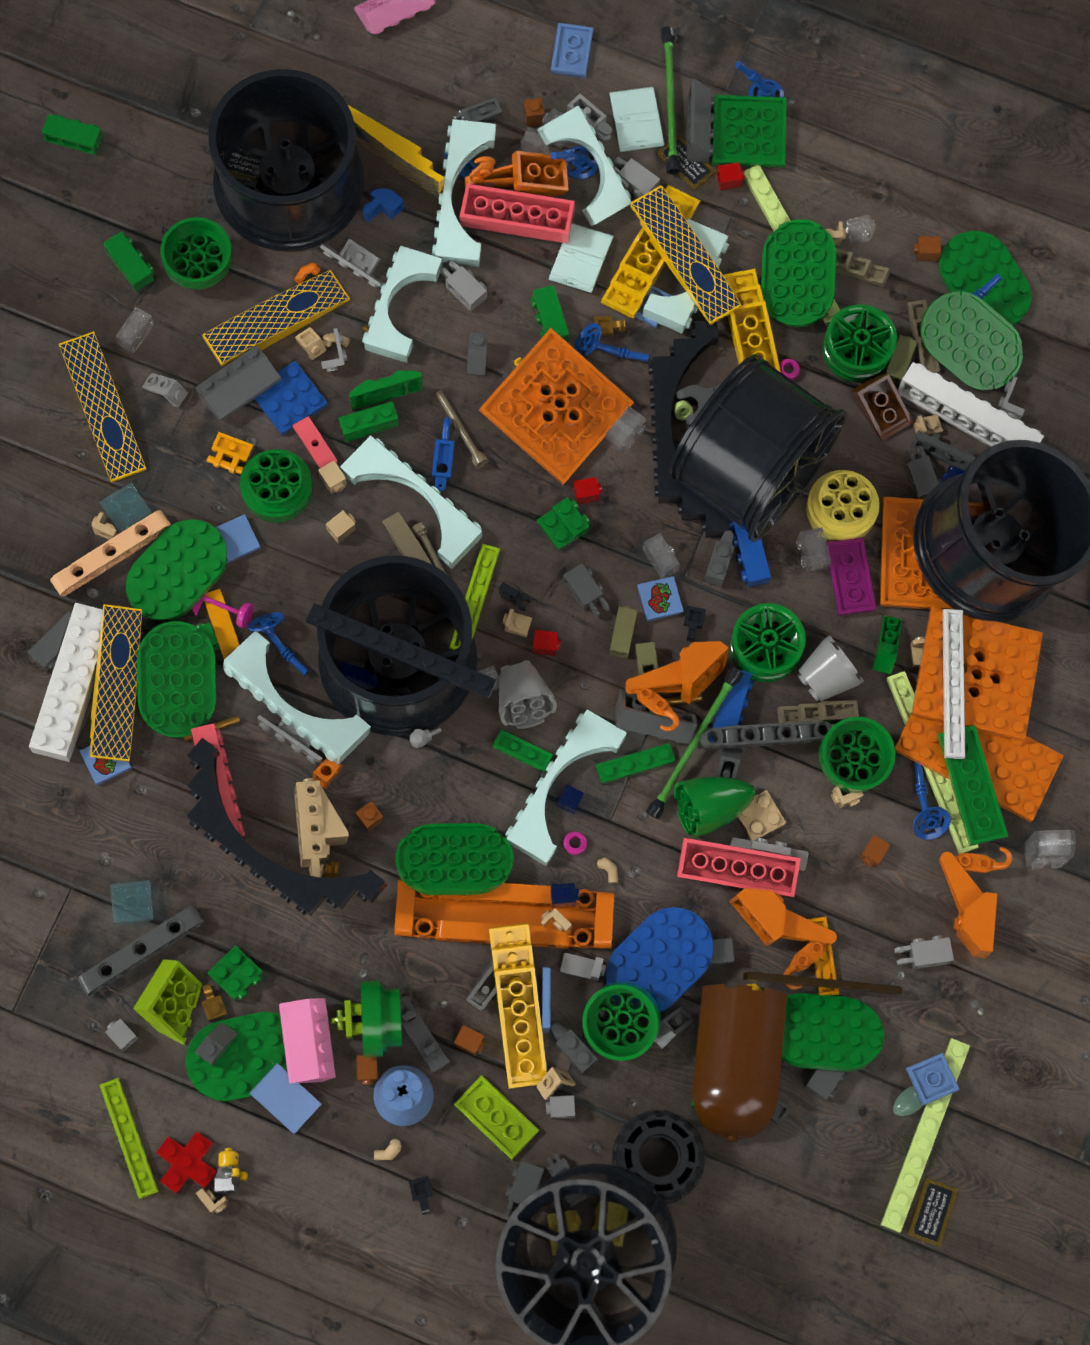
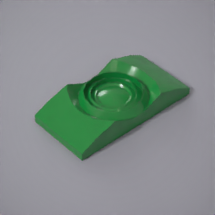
M396 371L392 376L383 377L378 380L367 379L349 393L351 410H358L423 390L421 372Z

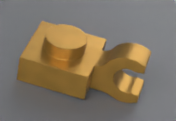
M612 316L594 317V323L601 326V336H613V331L626 332L625 320L612 321Z
M331 861V865L325 863V878H337L339 862Z
M210 983L202 986L207 1000L202 1002L208 1021L227 1015L221 995L214 996Z

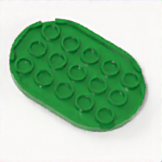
M797 219L778 226L779 228L768 236L762 254L761 291L763 300L766 303L767 312L775 321L789 327H805L821 320L828 313L834 302L836 285V247L832 236L820 224L814 221Z
M981 231L960 233L946 243L941 252L938 267L940 277L949 293H976L975 291L979 290V287L982 288L996 274H999L1002 280L988 291L987 296H984L982 300L1012 326L1017 325L1025 317L1031 304L1032 295L1026 277L1006 246L998 238Z
M968 292L944 294L935 299L923 315L921 338L924 347L936 361L965 385L979 390L996 389L1007 384L1017 374L1023 359L1021 338L1016 329L978 296Z
M183 520L169 526L135 561L128 573L126 593L131 605L135 609H142L143 617L158 622L161 620L172 621L188 613L224 573L228 559L227 545L223 536L214 526L201 520Z
M172 621L156 626L144 637L138 649V707L144 721L154 731L168 737L192 735L191 729L205 726L215 709L216 677L214 649L209 638L199 628L186 622Z
M479 823L426 824L411 830V833L399 842L395 862L397 872L402 881L417 892L427 895H478L499 888L508 879L513 868L514 856L511 844L507 838L503 837L491 826Z
M796 993L787 996L782 1061L800 1068L849 1072L867 1067L880 1054L884 1043L883 1025L875 1011L867 1004L857 999L843 996Z
M258 1012L211 1023L194 1036L186 1053V1070L190 1081L203 1095L217 1101H234L252 1097L250 1094L252 1089L276 1063L288 1073L281 1016L274 1012ZM222 1022L238 1035L213 1067L199 1057L195 1051L207 1035Z

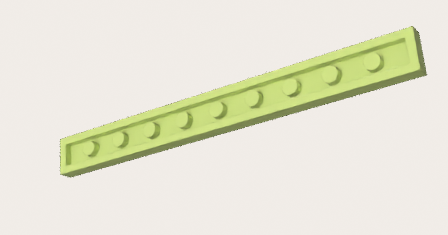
M756 165L745 170V181L773 231L779 228L778 226L790 221L761 167ZM835 299L828 313L822 318L826 326L829 325L834 315L840 311Z
M905 671L887 677L886 681L906 725L912 713L915 694ZM922 766L939 807L947 810L950 815L951 821L948 829L958 853H967L978 849V844L969 846L950 780Z
M951 1038L944 1056L957 1082L970 1046ZM952 1094L925 1105L881 1226L898 1233L901 1232Z

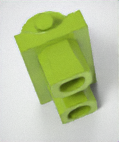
M351 1000L345 1001V1017H343L342 1010H337V1017L331 1018V1023L337 1024V1031H342L343 1023H346L347 1039H353V1036L362 1035V1023H352V1016H362L361 1004L351 1003Z

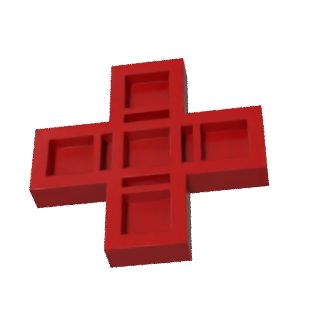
M197 1131L185 1148L170 1137H167L156 1153L172 1164V1166L160 1182L176 1194L189 1177L206 1189L217 1174L216 1170L202 1161L213 1143Z

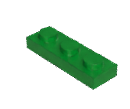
M502 729L492 747L545 773L553 757V754Z

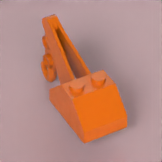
M515 151L512 154V165L494 170L493 167L496 162L494 158L489 156L479 157L474 161L475 163L481 162L479 166L472 170L469 176L464 178L465 188L466 184L491 188H514L517 192L547 197L561 196L569 191L566 160L552 159L551 155Z
M721 641L693 642L681 650L680 660L629 678L626 681L625 690L629 694H637L638 701L655 714L670 718L673 724L669 727L661 725L660 729L673 731L679 726V717L673 712L668 701L657 693L680 692V698L690 705L726 669L729 647Z
M1000 847V851L1004 852L1007 856L1005 862H997L986 855L960 853L958 856H954L950 852H944L939 858V863L959 912L958 917L954 919L953 928L956 929V936L973 957L987 958L993 952L997 893L985 892L983 894L966 871L987 873L1008 868L1012 863V854L1003 847Z
M744 888L729 900L730 904L766 947L778 938L809 942L794 955L783 975L791 976L795 972L807 969L824 954L825 945H830L837 939L834 931L785 909L786 906L783 903V898L771 890ZM785 984L789 989L797 990L802 987L799 985Z

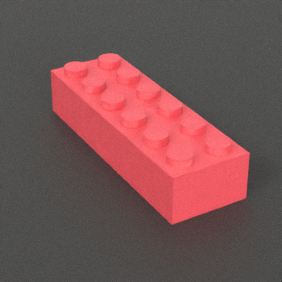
M466 184L460 212V225L462 227L568 244L575 213V201Z
M214 723L193 728L191 731L195 745L201 738H204L218 749L220 753L217 757V779L221 799L233 826L242 837H245L242 821H238L241 818L237 802L234 803V800H237L233 784L229 783L233 781L229 766H225V763H228V758L224 747H221V745H224L220 728L216 729Z
M683 837L677 877L739 888L771 890L779 895L794 897L801 858Z

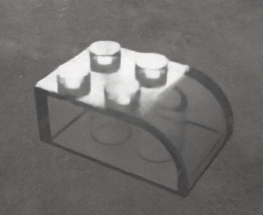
M1075 830L1035 831L1024 843L1026 866H1032V869H1042L1044 866L1062 868L1074 856Z

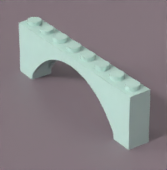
M453 119L452 126H448L447 136L450 137V143L446 142L445 148L448 159H444L443 170H446V174L443 176V193L439 194V204L442 205L441 210L437 211L436 221H439V227H435L434 238H437V244H433L432 255L442 258V263L448 264L453 260L457 265L479 267L481 243H476L459 224L453 211L451 195L456 178L464 166L482 151L494 148L496 124Z
M370 436L340 466V470L354 485L357 482L366 480H390L407 485L420 493L433 507L440 523L442 541L441 548L438 550V558L452 569L482 538L481 526L476 522L472 523L464 511H458L450 499H444L436 487H430L422 475H416L411 471V466L406 462L402 463L398 459L397 454L392 450L388 451L381 440Z
M255 631L224 660L223 669L229 677L235 678L242 688L248 689L255 699L265 703L272 713L278 714L285 724L291 725L296 729L298 735L309 740L315 749L321 750L329 761L339 765L369 735L371 726L358 715L347 719H322L304 714L286 703L274 689L267 673L266 653L269 651L270 642Z
M586 710L585 714L581 713L576 720L578 725L575 730L571 729L566 736L568 741L565 746L561 745L556 752L558 757L555 762L551 761L546 768L548 773L545 778L541 777L536 784L538 789L535 794L531 793L525 802L528 804L525 810L521 809L515 818L518 820L515 826H510L505 834L511 846L545 866L548 865L557 849V846L551 841L545 820V802L552 783L567 766L582 757L607 751L617 753L627 735L625 731L616 728L615 725L589 710Z

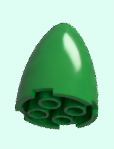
M728 777L694 778L678 782L674 787V798L678 799L679 811H677L681 825L687 835H693L694 839L710 834L732 822L747 809L756 795L753 785Z

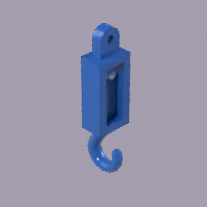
M450 417L444 418L442 439H436L432 479H435V487L439 492H443L446 489L447 480H451L455 441H449ZM445 464L448 470L446 473H440L437 471V466Z

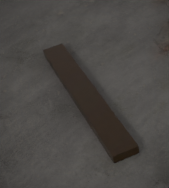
M759 972L743 973V980L893 995L902 993V987L894 985Z

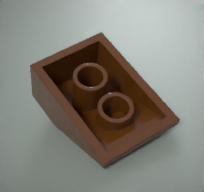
M880 373L850 391L858 408L881 441L913 423L889 374Z

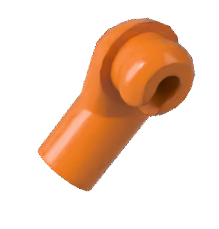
M310 263L301 267L294 281L298 284L303 283L308 274L317 275L320 272V267L316 263Z

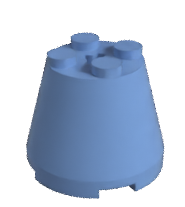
M400 1065L390 1068L380 1076L374 1088V1103L378 1113L384 1120L396 1126H409L422 1121L428 1115L433 1105L434 1092L429 1078L424 1072L413 1066ZM406 1088L408 1094H403L402 1097L399 1096V1091Z

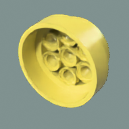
M836 470L820 477L812 486L806 503V514L811 527L821 537L832 542L864 537L872 529L879 513V497L874 486L864 476L849 470ZM851 481L856 486L850 487L848 486L847 482ZM834 484L837 489H830L828 485ZM859 496H866L868 500L862 501ZM846 498L849 500V503L845 504L840 499ZM822 501H829L831 505L825 506ZM853 512L860 513L862 517H855ZM834 515H841L843 520H837Z

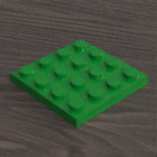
M714 95L712 165L739 163L740 166L754 167L757 165L760 167L784 168L787 98Z

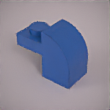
M376 189L370 193L371 202L369 201L364 205L362 212L363 218L367 222L373 219L380 211L392 220L404 209V200L390 189Z

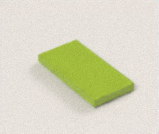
M482 1075L454 1103V1106L511 1160L540 1131Z

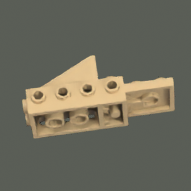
M307 778L303 782H296L294 789L301 867H309V876L323 877V866L330 855L329 846L346 845L349 834L322 789L320 780L315 781L314 778Z

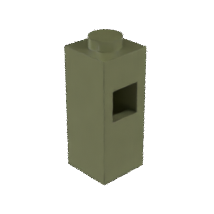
M900 335L886 371L894 385L900 386L918 342L910 336Z
M623 606L618 608L609 652L611 656L628 659L637 610H634L633 607Z
M655 643L635 644L634 651L638 676L657 669Z

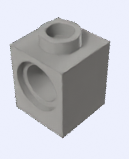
M121 1019L118 1021L113 1020L107 1026L108 1030L105 1032L123 1052L139 1039Z
M574 1096L550 1097L549 1102H546V1114H550V1119L575 1118Z

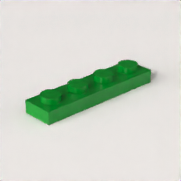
M670 743L597 764L596 770L601 784H605L675 763V758Z

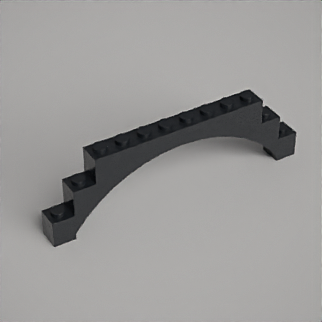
M695 321L694 328H691V338L674 339L673 346L669 347L670 356L652 357V363H648V374H652V381H649V392H653V398H650V409H654V415H651V427L655 428V433H652V444H655L656 448L652 453L653 462H656V468L653 469V477L657 479V486H654V496L658 497V503H678V514H681L682 520H701V531H705V538L722 537L725 531H729V518L687 487L678 483L676 479L669 476V467L676 452L671 432V409L677 388L692 363L711 345H717L718 341L717 322L710 325L708 321Z
M204 738L200 739L187 755L191 760L189 764L196 770H199L187 785L190 790L189 794L197 801L199 800L187 815V818L190 820L188 824L197 831L199 829L204 831L205 834L203 836L210 842H218L220 844L219 849L227 855L229 853L235 856L234 860L242 867L247 865L251 869L249 872L257 879L262 877L269 889L272 891L277 889L282 893L280 897L287 903L292 901L296 904L295 909L304 916L306 913L312 916L326 898L328 905L334 909L338 907L341 910L356 892H358L356 896L365 903L367 901L373 903L387 886V883L372 870H369L367 874L352 877L325 878L309 876L279 866L253 849L235 829L224 808L217 779V757L220 753L218 749Z

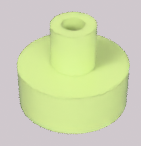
M682 400L674 405L673 413L677 419L686 420L693 413V408L688 401Z

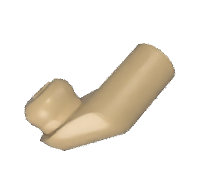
M334 333L323 336L322 342L324 346L330 347L333 342H336ZM343 336L344 342L340 344L347 347L350 339Z
M607 857L599 859L597 866L599 869H605L608 872V883L617 884V866Z
M393 1139L385 1150H374V1160L394 1159L401 1151L400 1141Z

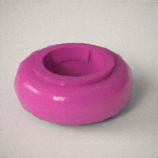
M784 359L779 363L781 373L789 379L794 380L800 374V366L795 360ZM791 366L794 372L786 373L783 368Z
M573 831L565 836L563 846L569 854L579 855L586 850L587 839L582 833ZM573 838L579 839L581 842L580 847L572 848L569 844L570 840Z

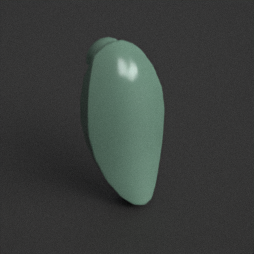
M914 1086L905 1089L896 1099L893 1106L895 1115L906 1116L922 1107Z

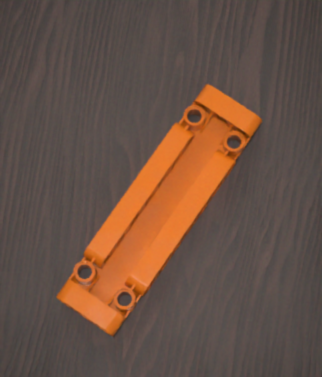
M398 879L394 936L491 944L490 927L529 923L532 947L571 948L573 946L580 949L586 947L611 949L614 893L589 891L587 889L574 890L570 887L503 883L499 888L485 894L427 895L411 889L402 879ZM585 895L589 897L590 901L583 904L579 901V897ZM556 908L572 924V928L567 933L563 930L560 932L553 926V920L543 927L541 925L543 914L548 910L552 911ZM426 924L430 927V930L427 933H422L419 927ZM584 934L588 940L581 943L577 940V936Z

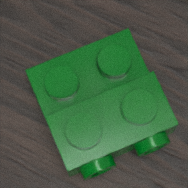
M568 497L553 506L551 511L536 521L557 551H560L589 531V519L585 514L581 516L578 512V504L575 500L570 501Z
M236 945L207 972L235 1002L238 999L242 1000L249 993L247 990L252 985H258L263 979L262 975L264 974Z

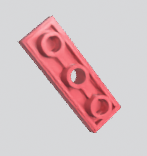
M309 416L292 425L319 469L332 461L338 464L337 459Z

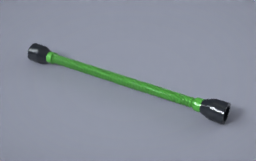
M667 26L661 29V40L664 44L666 56L669 157L666 169L668 174L677 175L681 172V163L676 151L672 57L675 29Z
M732 666L729 668L725 677V683L722 686L723 690L717 696L712 705L713 707H711L712 709H710L701 724L702 726L696 732L690 743L691 745L686 749L687 751H685L681 758V762L676 766L677 768H675L670 777L671 779L666 783L667 785H665L661 794L648 806L646 813L657 820L661 817L667 796L685 768V764H687L695 751L701 735L706 732L705 730L711 724L717 713L716 711L721 707L720 705H722L727 694L743 677L744 673Z

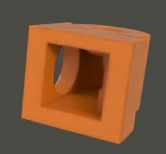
M326 759L313 772L312 778L315 781L320 780L321 787L326 790L331 781L341 771L343 765L341 763L337 765L335 762Z

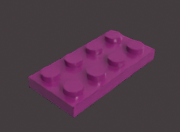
M863 538L826 542L825 548L838 616L876 611Z

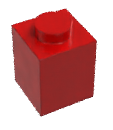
M739 163L719 165L716 175L720 190L741 187L742 180H745L744 169L740 168Z
M596 477L574 481L573 489L578 505L600 499V494L603 493L600 482L597 483Z
M535 630L533 654L555 656L556 650H560L561 639L557 638L558 632Z

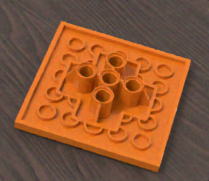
M550 328L481 406L479 411L563 485L634 402ZM567 387L573 388V395L567 392ZM541 388L547 389L549 394L547 396L543 395ZM556 400L562 403V408H558L555 405ZM569 413L575 414L577 419L575 421L571 420ZM543 414H548L551 421H545Z
M883 497L880 606L929 610L933 606L941 609H953L932 590L916 560L913 545V528L917 512L924 499ZM968 502L970 519L978 517L985 512L983 503Z
M932 606L928 618L911 715L944 723V609ZM963 614L965 727L975 725L977 731L1020 741L1026 739L1043 632L996 621L978 620ZM975 656H979L982 662L977 661ZM972 673L976 674L979 679H975ZM991 678H994L997 684L993 683ZM969 691L974 692L976 697H972Z

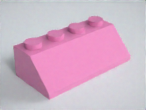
M368 0L354 7L367 31L372 34H379L384 31V28L395 26L404 18H412L415 16V13L430 9L431 5L435 4V0Z
M325 998L304 999L279 1004L289 1084L323 1082L336 1078Z

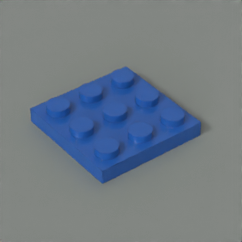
M296 361L277 372L282 380L254 399L282 436L293 429L292 425L308 416L310 418L328 406L327 401Z

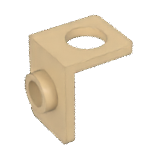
M551 1067L537 1084V1088L543 1098L548 1100L561 1083L575 1086L576 1083L568 1071Z

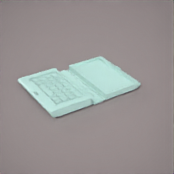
M653 87L609 93L620 152L664 146Z
M572 223L568 244L562 243L549 280L592 293L614 236Z

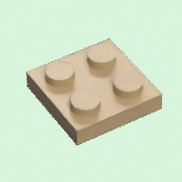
M767 790L756 795L747 809L737 817L751 841H756V838H762L786 825L785 819Z

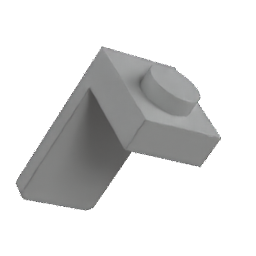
M334 328L333 331L339 358L321 362L322 369H326L327 372L338 370L337 366L345 365L344 361H347L346 351L341 349L340 344L344 342L342 331L338 332L337 328Z
M151 373L142 386L146 391L163 395L177 408H179L188 394L177 380Z
M1014 376L1012 381L1007 382L1004 389L1007 392L1006 396L1001 397L997 407L1005 411L1011 418L1020 420L1025 409L1008 403L1017 381V377Z
M564 953L560 972L598 982L599 976H604L606 965L602 964L603 958L596 957L593 960Z

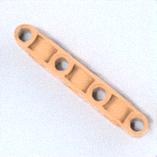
M161 510L155 511L55 574L50 581L61 597L66 596L157 539L165 529L171 526V523ZM142 530L148 531L144 536L139 535ZM109 551H116L113 556H107ZM77 571H83L81 576H74Z

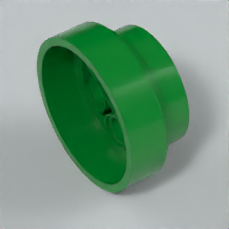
M201 217L181 220L166 232L161 242L160 253L167 275L182 287L189 289L211 287L220 282L231 268L233 253L230 239L226 231L212 220ZM198 242H204L203 245H196ZM187 249L185 253H180V250ZM214 251H218V252H219L217 255H212V254H211V253L214 252ZM196 259H202L201 262H194ZM180 266H185L183 270L178 269ZM212 268H217V271L210 272L209 270ZM196 275L201 276L198 279H192Z
M271 449L255 455L245 465L240 477V490L246 507L254 516L267 522L280 523L296 518L307 508L312 498L313 484L309 468L299 456L290 451ZM264 462L271 463L268 467L261 466ZM283 462L290 463L287 467L280 466ZM255 477H258V478L261 479V480H260L259 482H257V483H253V482H252V479L255 478ZM274 477H278L280 479L276 483L271 482V479ZM293 477L299 478L295 483L289 481ZM263 493L270 494L268 498L261 497ZM282 493L289 494L287 498L280 497Z
M850 717L836 723L825 734L819 748V762L824 775L836 787L848 792H865L878 786L891 773L895 763V746L890 734L878 722L865 717ZM841 736H847L850 741L849 744L842 743ZM860 738H866L869 743L868 746H863L860 743ZM831 751H835L838 753V760H834L831 758ZM850 753L858 756L857 762L850 760ZM869 755L876 757V764H872L869 761ZM842 768L847 771L846 778L839 775V769ZM859 770L866 773V779L859 778Z
M380 980L361 981L364 1058L383 1057V1053L387 1052V1047H402L400 988L385 989L384 984H380Z
M614 982L602 987L590 998L584 1009L582 1023L585 1037L596 1052L612 1060L626 1061L639 1057L651 1047L660 1030L661 1016L656 1001L644 988L630 982ZM612 996H620L621 1004L614 1003ZM632 998H638L641 1001V1006L635 1007L632 1004ZM602 1010L607 1011L610 1015L609 1019H603L600 1012ZM620 1014H627L629 1022H623L620 1019ZM641 1016L646 1017L649 1020V1025H642L639 1018ZM608 1029H614L617 1032V1037H610ZM628 1032H634L637 1036V1040H630L628 1038Z

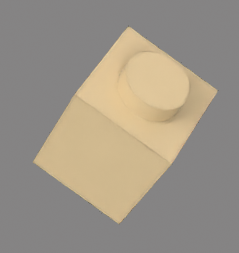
M335 461L318 470L319 477L331 494L342 491L347 485L346 477Z
M341 511L326 523V530L339 544L356 530V520L350 513L346 514L344 511Z

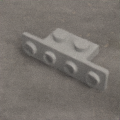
M348 239L341 253L328 245L322 244L320 246L326 256L332 259L335 257L339 260L338 263L341 266L353 269V273L360 278L364 276L369 280L368 283L375 288H378V286L382 287L384 282L372 275L381 258L354 240Z
M259 715L257 717L258 723H260L258 726L266 732L269 730L273 732L277 740L282 743L284 741L289 743L293 751L298 754L300 752L305 754V758L313 764L317 762L319 765L323 763L322 757L310 750L312 746L310 741L305 737L299 736L296 729L291 725H287L281 720L276 727Z
M735 837L731 839V846L801 858L799 870H806L809 854L807 851L788 848L787 843L776 841L775 845L768 844V840L756 838V841Z

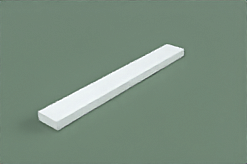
M944 609V758L964 759L963 610Z

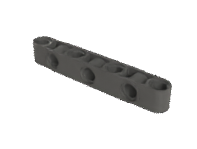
M826 721L726 726L707 730L701 735L700 742L703 747L708 749L804 744L822 741L824 736L819 733V727L824 730L825 736L832 726ZM782 730L788 733V738L782 735ZM745 732L750 733L751 740L745 737ZM708 734L714 737V743L709 741Z
M191 905L84 972L77 980L87 996L93 995L202 926L205 920L196 906ZM173 925H180V930L177 933L170 931ZM146 946L144 954H137L138 947ZM105 968H112V973L109 976H103L102 973Z

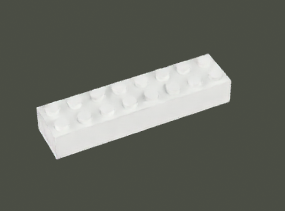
M913 362L898 388V393L903 398L933 415L937 414L940 419L990 447L1010 440H1030L1040 443L1044 437L1038 430L1025 426L1021 420L1011 418L1005 411L995 409L989 402L981 401L973 393L965 392L957 384L948 382L941 375L928 371L922 364Z
M79 603L74 605L29 744V748L33 753L70 762L95 683L102 609Z

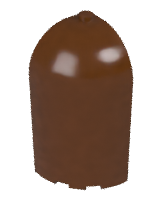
M725 984L703 986L693 1079V1103L698 1118L704 1127L714 1135L725 1138L726 1142L737 1143L738 1140L756 1136L767 1126L774 1114L779 1094L787 1001L786 993L764 988V992L752 990L750 985L737 984V988H726Z

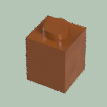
M542 98L524 100V115L527 127L545 123Z
M918 236L917 242L913 244V254H916V261L939 260L941 255L940 236Z
M372 801L356 812L357 819L368 833L384 822L383 815Z
M873 835L861 854L860 859L863 860L862 862L866 866L877 868L890 844Z
M463 1025L454 1042V1046L476 1056L477 1052H482L486 1042L483 1041L484 1035Z
M364 1055L357 1056V1080L362 1082V1085H374V1082L378 1081V1057L364 1058Z

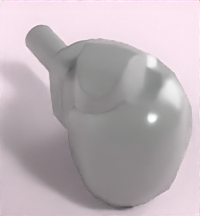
M440 727L430 732L428 729L424 731L415 729L410 735L409 742L413 747L421 748L429 741H432L433 735L442 732Z

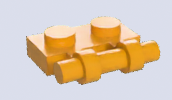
M218 432L211 448L212 451L217 452L216 457L209 455L207 462L213 464L214 467L225 468L230 473L241 474L244 468L238 466L240 461L247 464L254 445ZM224 455L233 458L232 462L222 460Z

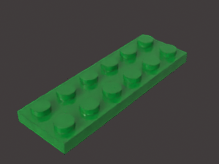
M976 726L965 727V758H944L969 846L1007 838L1008 834ZM943 732V733H939V734L937 735V737H938V741H939V744H940V747H941V751H942V754H943V758H944V732Z

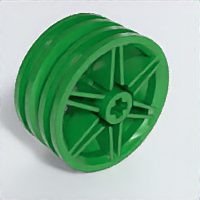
M858 304L843 308L834 315L828 325L822 346L824 360L829 369L839 378L855 383L867 382L878 374L883 373L889 366L897 344L896 329L891 319L884 312L873 306ZM842 337L844 340L839 341L838 338ZM869 357L870 361H864L863 359Z
M763 603L747 609L738 618L730 639V655L734 665L738 670L752 673L751 679L758 682L770 683L787 677L797 667L803 654L806 642L804 627L791 610L778 604ZM772 623H778L779 627L773 629ZM758 624L760 629L753 627V625ZM767 638L771 639L769 643L766 642ZM789 638L790 643L784 641L783 639ZM750 641L752 645L747 647L745 642ZM781 655L783 659L776 660L775 656ZM760 657L763 661L758 662L756 658Z

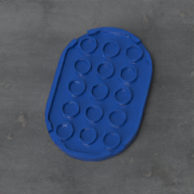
M665 908L651 914L612 953L606 970L607 985L614 982H630L639 985L651 994L658 1005L659 1011H665L695 984L709 968L714 948V941L709 927L698 915L683 908ZM613 995L614 1000L621 1004L620 996ZM632 998V1004L635 1007H640L641 1001L638 998Z

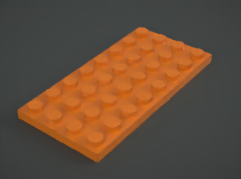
M910 715L895 745V752L950 780L937 737L939 733L944 732V723ZM977 731L999 806L1031 823L1064 755L1026 736L1024 741Z

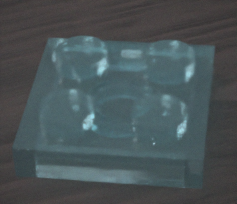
M132 482L99 502L119 534L152 514Z
M150 880L110 885L114 925L154 920Z

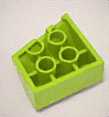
M163 959L133 1009L158 1032L185 1045L187 1039L185 1037L187 1027L191 1026L192 1022L190 1019L191 1013L197 1005L203 984L179 961Z

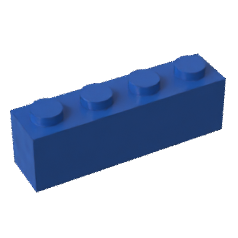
M729 519V530L732 529L734 534L732 543L738 549L736 554L738 565H742L743 569L741 571L742 581L746 582L747 587L769 583L771 575L761 539L756 542L750 541L746 529L740 528L739 525Z
M740 670L744 675L740 682L727 694L722 705H720L721 707H719L712 728L742 725L744 716L740 714L742 708L746 709L749 698H746V693L751 691L754 680H751L752 673ZM710 734L709 741L714 743L715 739Z

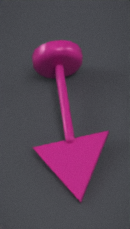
M206 594L192 608V611L197 616L203 601L237 614V626L243 629L249 624L254 612V604L246 602L238 610L208 598Z

